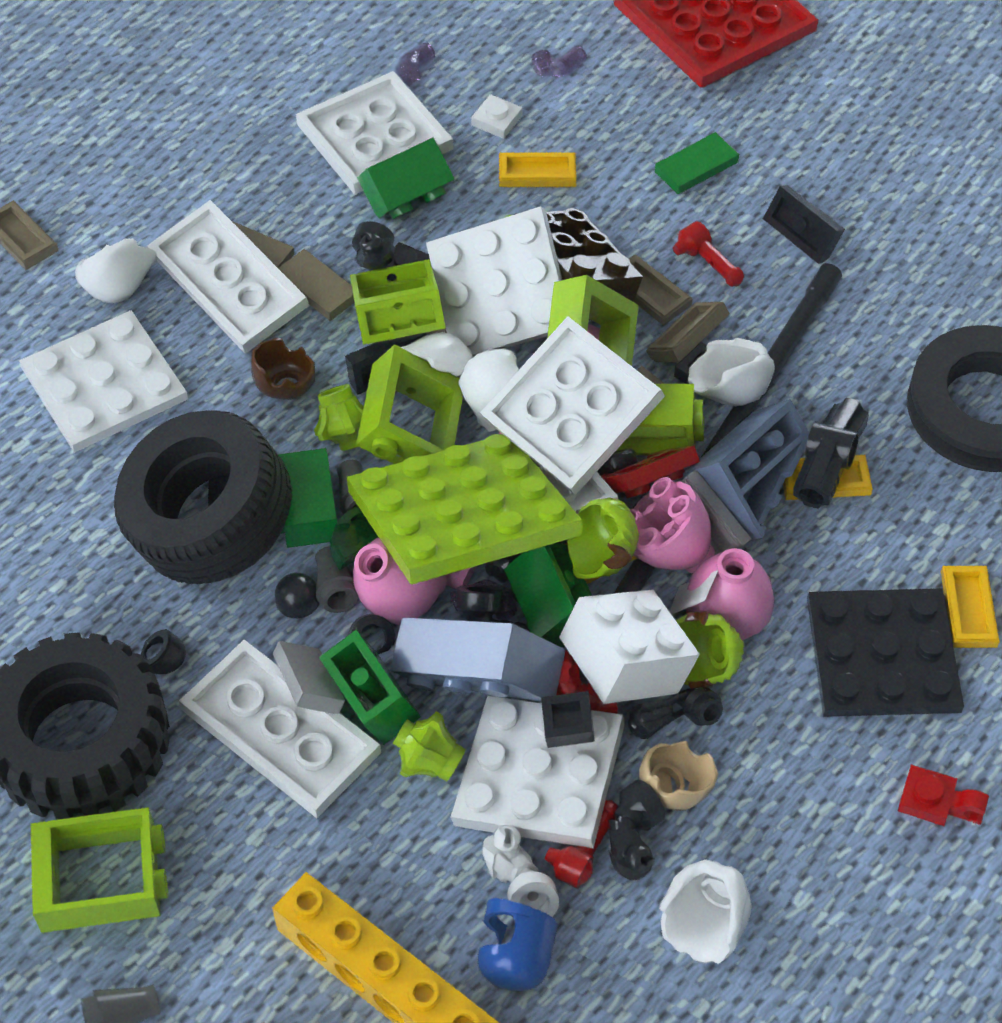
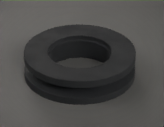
M974 325L951 330L931 341L921 352L915 363L907 394V408L911 422L925 443L944 458L974 470L1002 472V424H991L972 418L957 407L949 396L948 386L956 378L972 372H990L1002 376V327Z

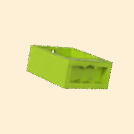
M429 259L350 275L363 345L446 329L439 289ZM389 274H395L396 279L394 281H388L387 276Z
M588 275L554 282L547 338L567 316L586 331L588 330V321L591 319L600 324L599 341L632 366L639 305Z
M393 345L372 364L356 446L372 453L377 458L396 464L403 462L409 457L433 454L455 445L463 399L458 383L460 378L448 372L438 371L432 368L426 360L413 355L397 345ZM395 391L435 410L430 442L390 423Z
M655 384L662 390L665 397L616 451L632 448L635 450L636 455L649 456L660 450L695 445L696 448V441L704 442L705 420L703 416V399H695L694 384Z
M149 807L31 823L32 913L41 933L161 916L160 899L168 898V882L165 868L158 869L157 854L166 852L163 825H154ZM141 840L143 892L67 903L60 902L59 851Z

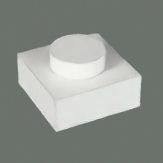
M490 94L471 117V125L504 139L523 116V107Z

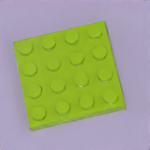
M503 434L490 435L484 440L466 445H453L444 451L425 456L409 457L403 462L389 466L368 468L362 473L347 477L348 492L410 585L583 535L582 519L534 461Z

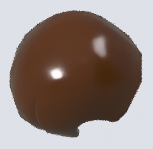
M274 338L261 342L252 350V378L261 393L275 399L291 400L303 396L314 384L315 362L306 354L303 347L300 346L297 350H290L284 344L283 339ZM284 378H293L296 379L298 382L293 383L289 379ZM281 379H284L280 385H276Z

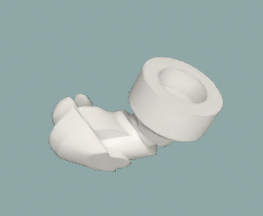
M511 826L498 828L494 835L484 839L482 850L493 880L498 878L503 883H507V881L511 883L507 893L508 900L530 906L553 917L559 907V898L554 881L546 874L538 872L531 856L519 845L521 834L516 828Z

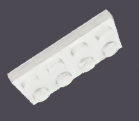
M211 200L147 245L149 249L156 251L157 262L245 354L309 307L307 297Z
M246 640L237 645L179 700L181 710L316 818L381 754L380 744L342 714H331L297 707L279 666Z

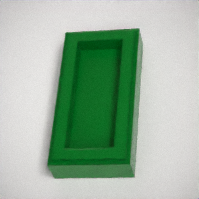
M714 132L657 162L654 172L679 195L738 163L739 153Z

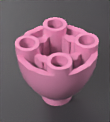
M669 477L660 478L651 486L649 493L634 508L630 509L635 517L639 532V542L633 555L636 558L656 568L664 570L686 569L689 573H694L706 559L714 556L715 550L711 545V522L708 512L699 495L690 485L681 481L673 482Z
M376 538L360 549L355 557L353 569L354 588L360 601L371 613L384 617L395 625L400 626L402 617L419 618L428 612L447 584L446 576L444 575L410 585L380 538Z
M737 548L725 550L706 559L690 577L687 590L692 591L698 588L712 572L718 570V573L706 600L687 608L686 613L707 611V613L712 615L721 614L726 622L735 627L742 640L760 633L769 623L774 608L771 580L761 564L753 559L748 552Z

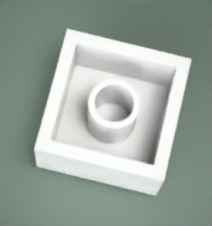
M654 590L579 597L559 637L603 704L678 694L700 655Z

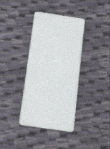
M718 570L712 572L698 588L692 591L687 590L689 582L681 585L670 610L671 615L704 602Z

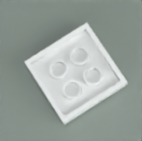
M394 71L296 114L298 127L354 195L363 191L357 177L366 168L434 137L442 154L453 150V138Z
M540 206L426 242L432 270L439 289L446 331L466 344L471 350L473 357L490 349H506L548 335L554 282L561 281L562 276L544 208Z
M132 310L19 360L22 370L74 453L188 400L187 391Z
M567 316L480 414L576 495L659 404L665 395L659 387Z
M487 696L451 814L453 825L493 833L502 826H511L516 828L520 832L521 837L593 849L625 726L623 715L592 710L595 742L547 748L542 703Z

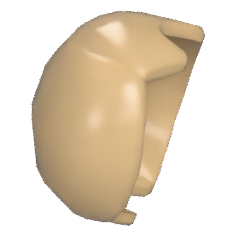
M687 741L670 745L667 743L655 745L647 750L639 769V779L654 790L663 807L675 811H686L702 802L715 787L718 777L713 757L709 753L703 755L694 754L689 749ZM671 777L675 780L677 785L676 791L674 793L672 791ZM684 778L690 782L688 791L684 790Z

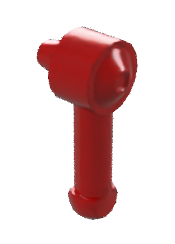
M695 221L678 232V241L673 245V251L676 255L686 253L694 257L699 254L725 279L729 286L736 287L743 282V271L740 267H735L712 245L711 234L704 224Z
M605 801L593 849L582 846L575 847L573 845L562 850L552 847L548 849L544 859L553 866L556 879L576 889H579L582 884L590 879L593 873V854L609 830V820H615L613 813L618 805L614 801Z

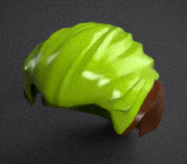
M610 497L591 500L587 505L576 510V513L582 519L583 535L567 539V548L573 564V574L576 578L592 579L617 574L632 560L637 549V543L639 542V532L635 517L624 502Z
M707 611L690 612L676 620L700 654L684 682L685 685H688L690 688H712L713 684H716L717 681L723 683L725 680H730L737 673L740 663L743 661L744 641L740 638L739 632H736L735 627L726 622L721 614L712 615L707 613Z

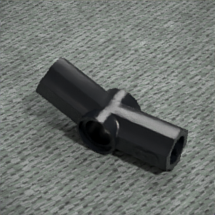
M845 398L843 402L833 405L823 423L815 422L813 424L806 444L805 460L793 487L794 496L800 499L804 505L817 509L824 505H830L843 470H849L857 451L859 438L867 426L869 412L863 409L859 400Z

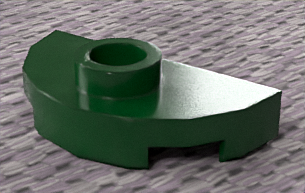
M359 507L349 509L338 520L330 539L331 556L339 570L353 563L360 549L376 538H379Z

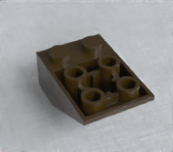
M568 208L565 211L546 212L562 280L588 275L634 302L643 276L630 263V260L622 255L609 241L608 237L588 219V216L583 211L575 208Z

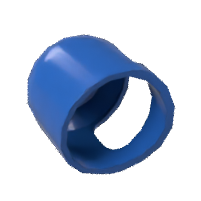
M501 898L488 900L483 922L487 928L495 932L498 943L479 948L477 962L481 974L487 981L501 989L519 992L536 988L546 978L558 923L547 913L518 902ZM496 915H510L515 920L513 937L506 944H502L508 925L502 923Z

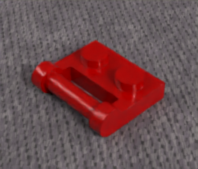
M695 445L660 450L650 454L643 461L614 473L600 476L615 493L624 492L626 498H631L650 491L649 483L660 478L669 477L674 481L684 477V468L696 464L700 460Z

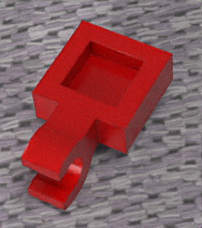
M911 765L898 812L941 826H945L948 815L981 825L989 795L977 790L955 791L958 778Z

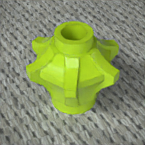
M339 385L319 393L317 396L320 402V415L318 423L314 428L315 436H318L319 441L330 440L335 444H339L341 451L358 447L356 442L364 406L359 402L356 395L352 393L350 385Z
M437 711L429 718L418 720L416 723L406 719L392 743L400 748L399 754L402 763L399 774L405 778L414 775H428L434 778L438 776L447 782L466 751L464 747L457 744V740L449 733L445 726L443 715Z

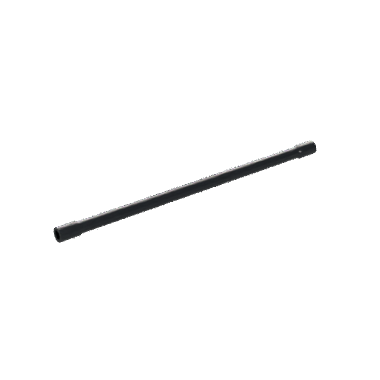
M830 263L821 265L806 288L804 297L767 354L774 361L775 370L765 394L754 402L742 406H733L701 457L757 409L819 309L828 301L840 282L842 272L837 266ZM638 558L635 559L613 594L641 591L656 567Z

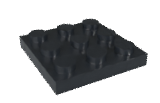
M943 588L808 592L807 604L823 717L962 713L964 703Z

